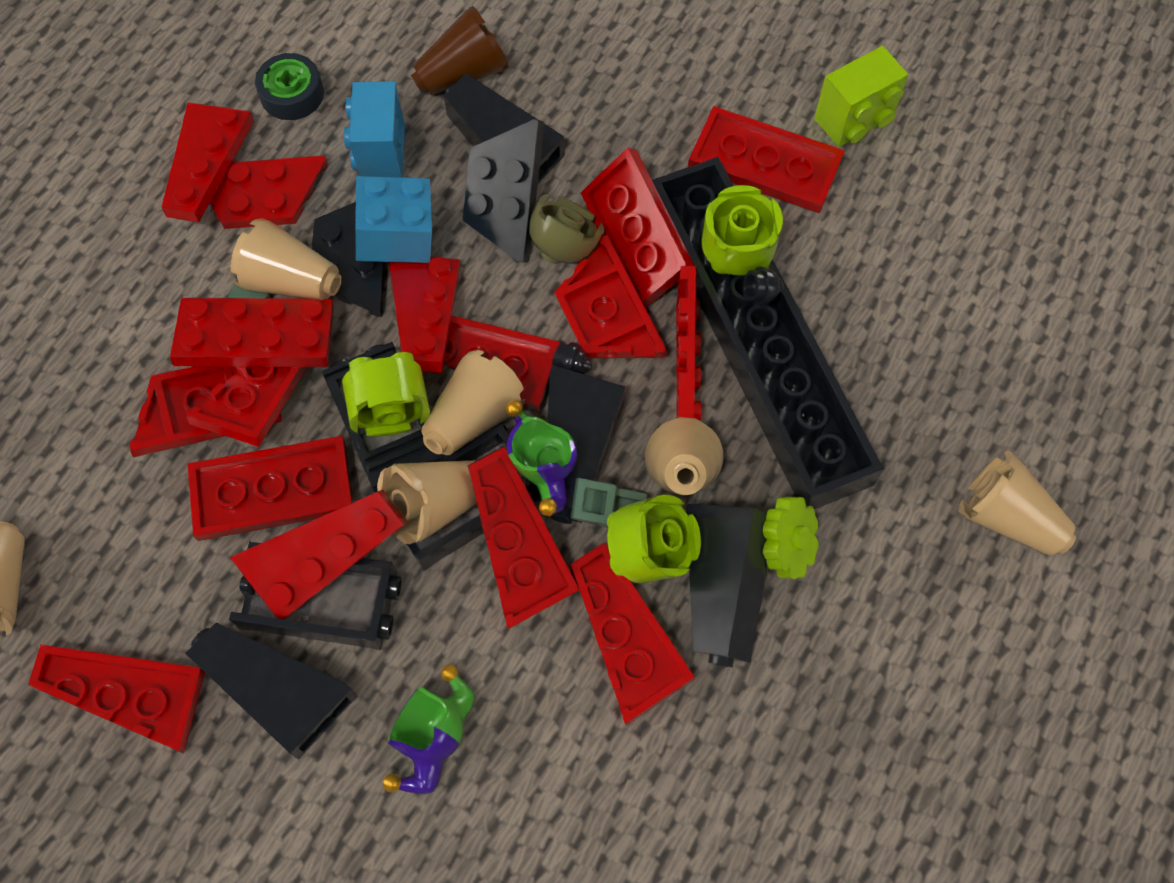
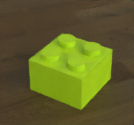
M882 45L825 76L814 119L838 147L849 141L856 143L869 130L877 126L883 128L893 121L896 116L895 112L898 103L904 94L903 89L909 74Z

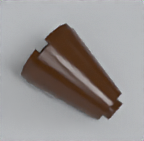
M474 6L468 8L412 65L416 72L411 74V77L421 93L428 90L432 96L446 91L452 83H457L465 73L478 80L501 72L509 67L508 61L494 35L483 24L485 21Z

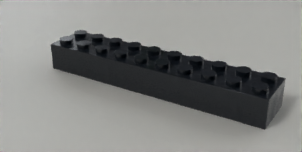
M719 157L653 179L652 181L696 266V298L700 300V306L795 497H803L806 506H813L814 509H817L874 486L884 468L773 259L768 268L775 271L782 280L784 289L769 304L756 305L753 301H748L744 296L743 281L745 275L715 272L703 252L702 233L706 209L710 202L712 203L718 197V193L733 186Z

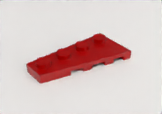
M382 489L230 558L277 619H286L408 521Z

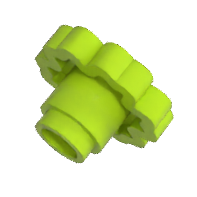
M779 497L776 501L775 509L767 511L766 521L763 525V535L766 538L763 554L765 559H767L768 568L776 570L779 578H803L806 574L807 566H812L815 562L816 553L819 548V542L815 536L818 530V520L813 506H806L803 497Z

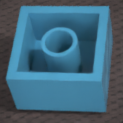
M396 81L353 82L352 97H346L347 118L350 119V127L344 128L346 149H351L350 161L352 170H357L359 176L403 178L405 121Z
M356 176V261L429 263L432 239L430 179Z

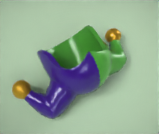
M516 400L510 401L506 405V413L514 417L516 426L511 431L507 442L508 455L519 473L537 486L541 497L539 506L541 513L546 516L557 514L566 508L567 498L564 479L575 466L577 459L576 443L568 432L545 422L541 418L530 417L522 410V403Z
M446 665L441 670L442 679L450 682L453 694L450 697L444 698L420 686L410 696L397 717L390 732L388 744L413 760L414 775L406 778H400L395 773L386 775L382 785L387 792L391 793L401 790L414 794L433 793L438 787L444 759L452 755L458 748L463 736V722L470 713L475 699L473 690L458 676V670L454 665Z

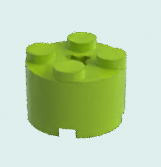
M732 186L718 193V197L712 203L710 202L706 209L702 233V249L715 272L720 274L746 275L748 271L755 270L757 267H769L775 255L783 225V215L779 204L773 198L770 200L762 195L761 190L753 186Z
M399 352L391 357L374 360L369 357H359L349 363L350 370L344 375L342 385L352 431L358 433L359 427L366 430L367 436H391L411 430L410 423L420 418L421 424L426 421L430 415L422 370L420 365L414 361L413 354Z
M659 495L624 505L617 511L612 512L607 519V542L611 556L610 566L613 572L635 583H649L685 575L690 570L688 567L691 562L698 559L701 549L698 523L693 514L687 515L680 506L685 503L672 495Z

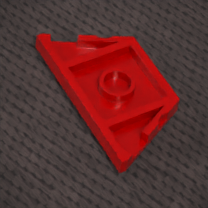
M326 156L232 162L209 204L224 229L255 227L250 223L260 218L271 221L276 225L296 224L303 211V204L310 199L315 190L314 184L320 173L328 167Z
M608 235L602 236L596 250L587 260L583 258L574 268L573 275L565 279L554 292L578 344L586 352L587 359L663 358L668 356L667 350Z
M193 366L152 375L146 391L148 395L147 400L142 404L138 416L139 425L134 440H131L129 445L132 457L223 437L224 435L188 424L186 414L194 406L198 408L210 398L209 392L220 382L225 384L237 373L236 367ZM281 412L275 420L274 424L282 422Z

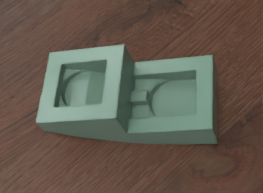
M577 478L571 519L608 528L607 519L612 512L617 511L624 505L647 499V494L616 488V485Z

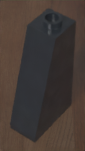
M467 73L457 83H452L444 95L447 116L472 146L478 145L533 119L538 120ZM544 124L538 184L565 156L564 136Z
M552 365L550 370L548 423L563 429L572 436L576 443L577 459L573 470L564 479L567 498L566 508L557 514H552L550 518L563 524H572V521L582 523L581 521L571 519L576 479L582 478L597 481L625 401V386Z
M687 504L686 513L687 515H694L701 536L700 554L698 559L692 561L689 566L693 651L709 655L708 663L733 668L734 660L750 663L767 571V559H765L763 554V547L766 542V538L763 535V525L766 521L767 513L750 507Z
M215 623L211 628H205L200 631L192 640V647L185 653L282 747L298 760L358 697L346 683L219 623Z

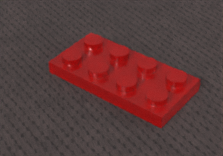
M713 106L689 157L688 167L719 157L732 183L756 187L761 190L762 194L820 213L845 150Z
M627 147L580 193L588 210L595 216L593 220L597 229L600 223L603 225V236L608 235L644 307L647 308L679 281L680 266L695 265L638 151Z
M181 298L170 353L172 365L328 367L334 315L333 299Z
M343 436L187 463L193 536L197 541L315 520L353 503L346 444Z

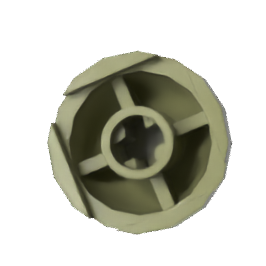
M545 194L539 197L530 218V236L535 246L540 250V255L545 260L557 264L559 262H579L591 254L604 234V227L601 223L598 229L592 223L595 216L581 205L567 198L559 196L557 201L553 202L547 201L550 195Z

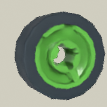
M298 53L276 55L265 61L256 72L254 84L261 104L275 118L280 120L305 118L316 111L323 101L324 87L317 66L308 57Z

